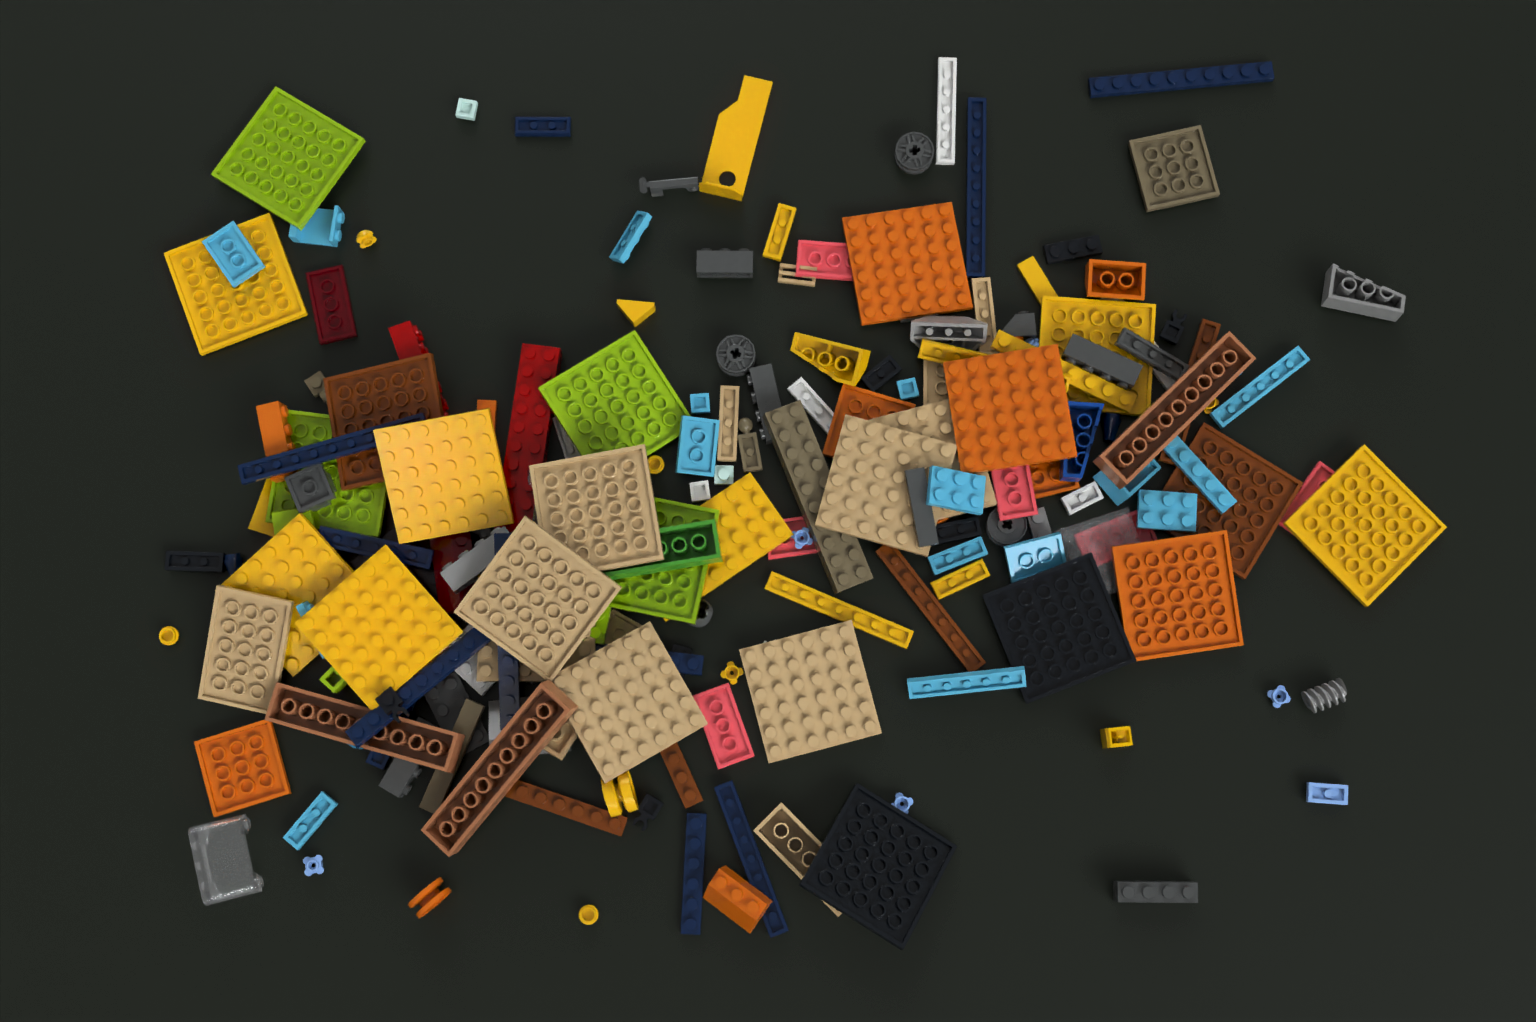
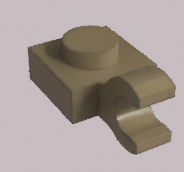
M318 371L304 380L315 398L320 396L324 403L327 404L323 381L325 376L321 371Z

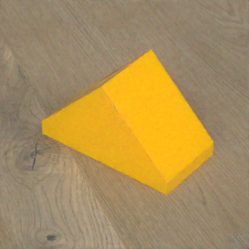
M617 299L618 308L634 327L638 326L656 311L655 302Z
M1130 726L1100 729L1102 749L1133 745Z

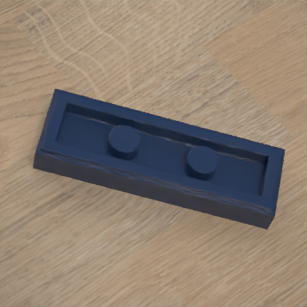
M515 117V136L571 137V117Z

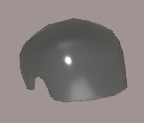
M701 599L696 625L687 624L697 628L707 625L713 615L712 605L707 600Z

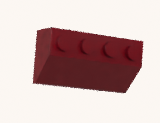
M470 531L430 540V548L435 550L432 562L438 603L448 614H455V609L475 582L458 594H455L440 572L443 571L442 568L447 563L457 561L459 559L458 556L462 552L472 550Z

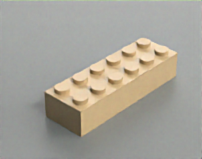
M782 802L753 830L801 880L822 844ZM824 902L836 914L837 917H839L842 914L840 911Z

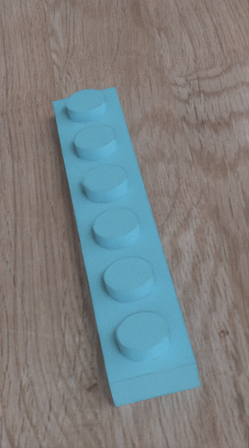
M1298 345L1209 414L1210 417L1222 429L1310 361L1309 357Z
M1178 435L1163 449L1221 515L1237 502Z
M1024 666L907 678L909 699L1027 687Z

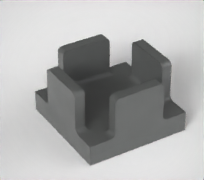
M322 463L309 466L284 478L298 513H304L309 510L315 512L331 505V500L336 498L334 492L337 489L331 475L325 471Z

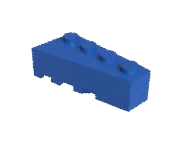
M1068 401L1078 456L1076 458L1060 460L1059 481L1079 482L1083 478L1089 452L1105 403Z

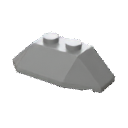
M928 315L911 320L910 340L919 349L922 338L975 351L986 343L988 324L965 316Z

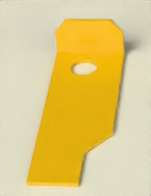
M744 75L738 101L726 108L718 116L702 182L699 183L700 192L742 201L769 100L772 81ZM722 173H733L736 178L735 183L732 186L721 185L719 177Z

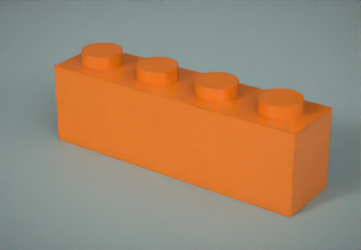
M279 401L256 406L265 456L268 457L296 449L295 444L291 440L293 432L287 420L289 416L287 406ZM300 469L271 477L270 480L275 483L283 482L285 477L300 471Z

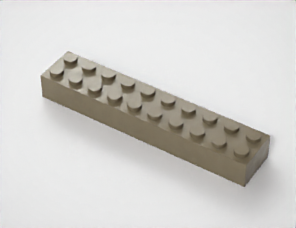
M801 400L766 412L763 415V420L834 594L873 579L857 537L815 526L829 475V468Z

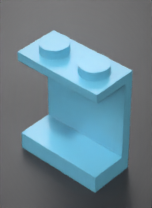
M335 205L334 210L318 208L302 231L290 224L288 237L297 243L338 247V241H341L342 231L340 229L341 224L344 223L345 214L337 205Z

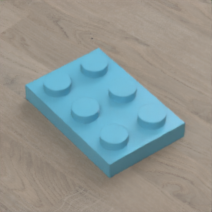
M234 221L202 241L234 288L266 267Z
M681 416L675 473L714 477L720 420Z
M932 465L929 467L926 505L981 515L983 514L986 476Z
M1138 490L1136 528L1196 532L1197 494Z
M1060 532L1003 546L1011 583L1067 562Z

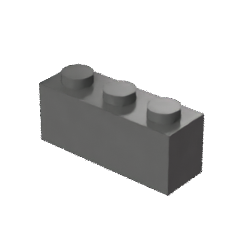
M710 248L697 250V278H753V251L746 248L738 249V251H731L728 248H722L720 251H712Z

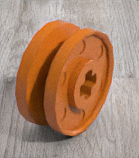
M441 877L425 887L408 903L410 909L417 905L421 906L416 913L418 919L434 909L452 892L449 887L442 891L438 889L444 882Z

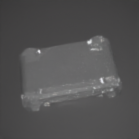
M246 814L196 825L188 830L200 893L205 906L263 892L262 887L264 883L262 876H258L257 873L253 872L245 835L251 829V822Z

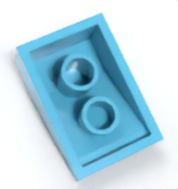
M1153 459L1135 478L1121 489L1101 470L1092 478L1112 501L1119 506L1162 467Z

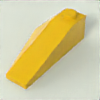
M798 332L794 333L790 349L836 382L855 387L867 369L871 353L870 350Z

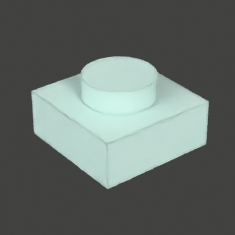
M459 98L455 114L456 118L475 121L478 102Z
M715 465L714 485H732L734 483V466Z

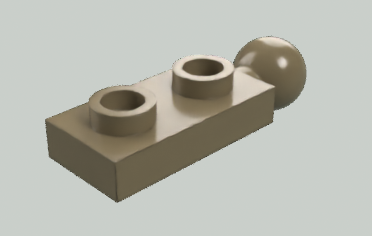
M742 418L738 422V428L743 432V434L737 436L744 473L763 470L756 432L750 433L753 423L749 418Z

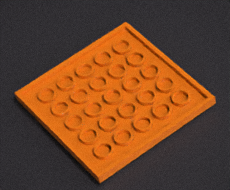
M952 202L842 218L841 221L861 326L933 314L965 311L973 308Z
M1058 344L943 362L960 471L974 474L1076 458L1078 456Z
M1227 530L1111 546L1121 623L1136 661L1244 645Z

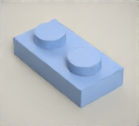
M1306 782V802L1348 805V785Z

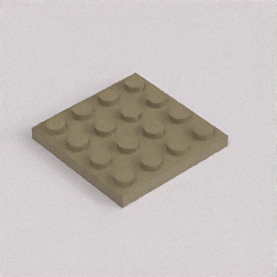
M1201 125L1128 141L1146 213L1219 197L1220 192Z

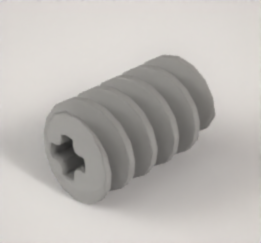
M1336 678L1335 681L1331 680L1328 684L1323 683L1321 687L1315 686L1314 689L1310 688L1306 692H1301L1303 702L1314 714L1317 713V706L1323 711V704L1331 708V701L1335 705L1339 704L1338 699L1343 703L1346 702L1347 689L1340 678Z

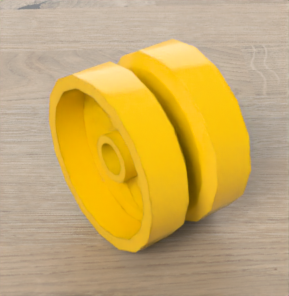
M629 770L617 776L618 783H616L615 778L605 784L601 779L604 801L611 817L622 814V801L628 812L639 810Z

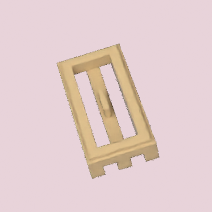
M780 263L778 283L815 287L816 277H804L810 278L812 281L782 278V275L795 277L796 272L783 271V269L796 270V265ZM800 265V269L817 271V267Z

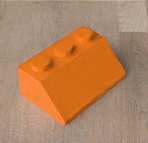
M1098 259L1088 260L1085 265L1084 283L1087 297L1145 300L1146 263Z
M726 865L718 869L703 896L706 901L748 933L753 931L773 901Z

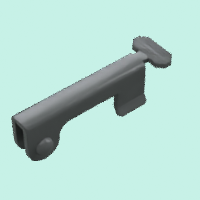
M644 177L639 179L640 192L645 194L647 188L650 187L652 197L663 196V190L686 188L690 192L699 190L698 177L649 182Z

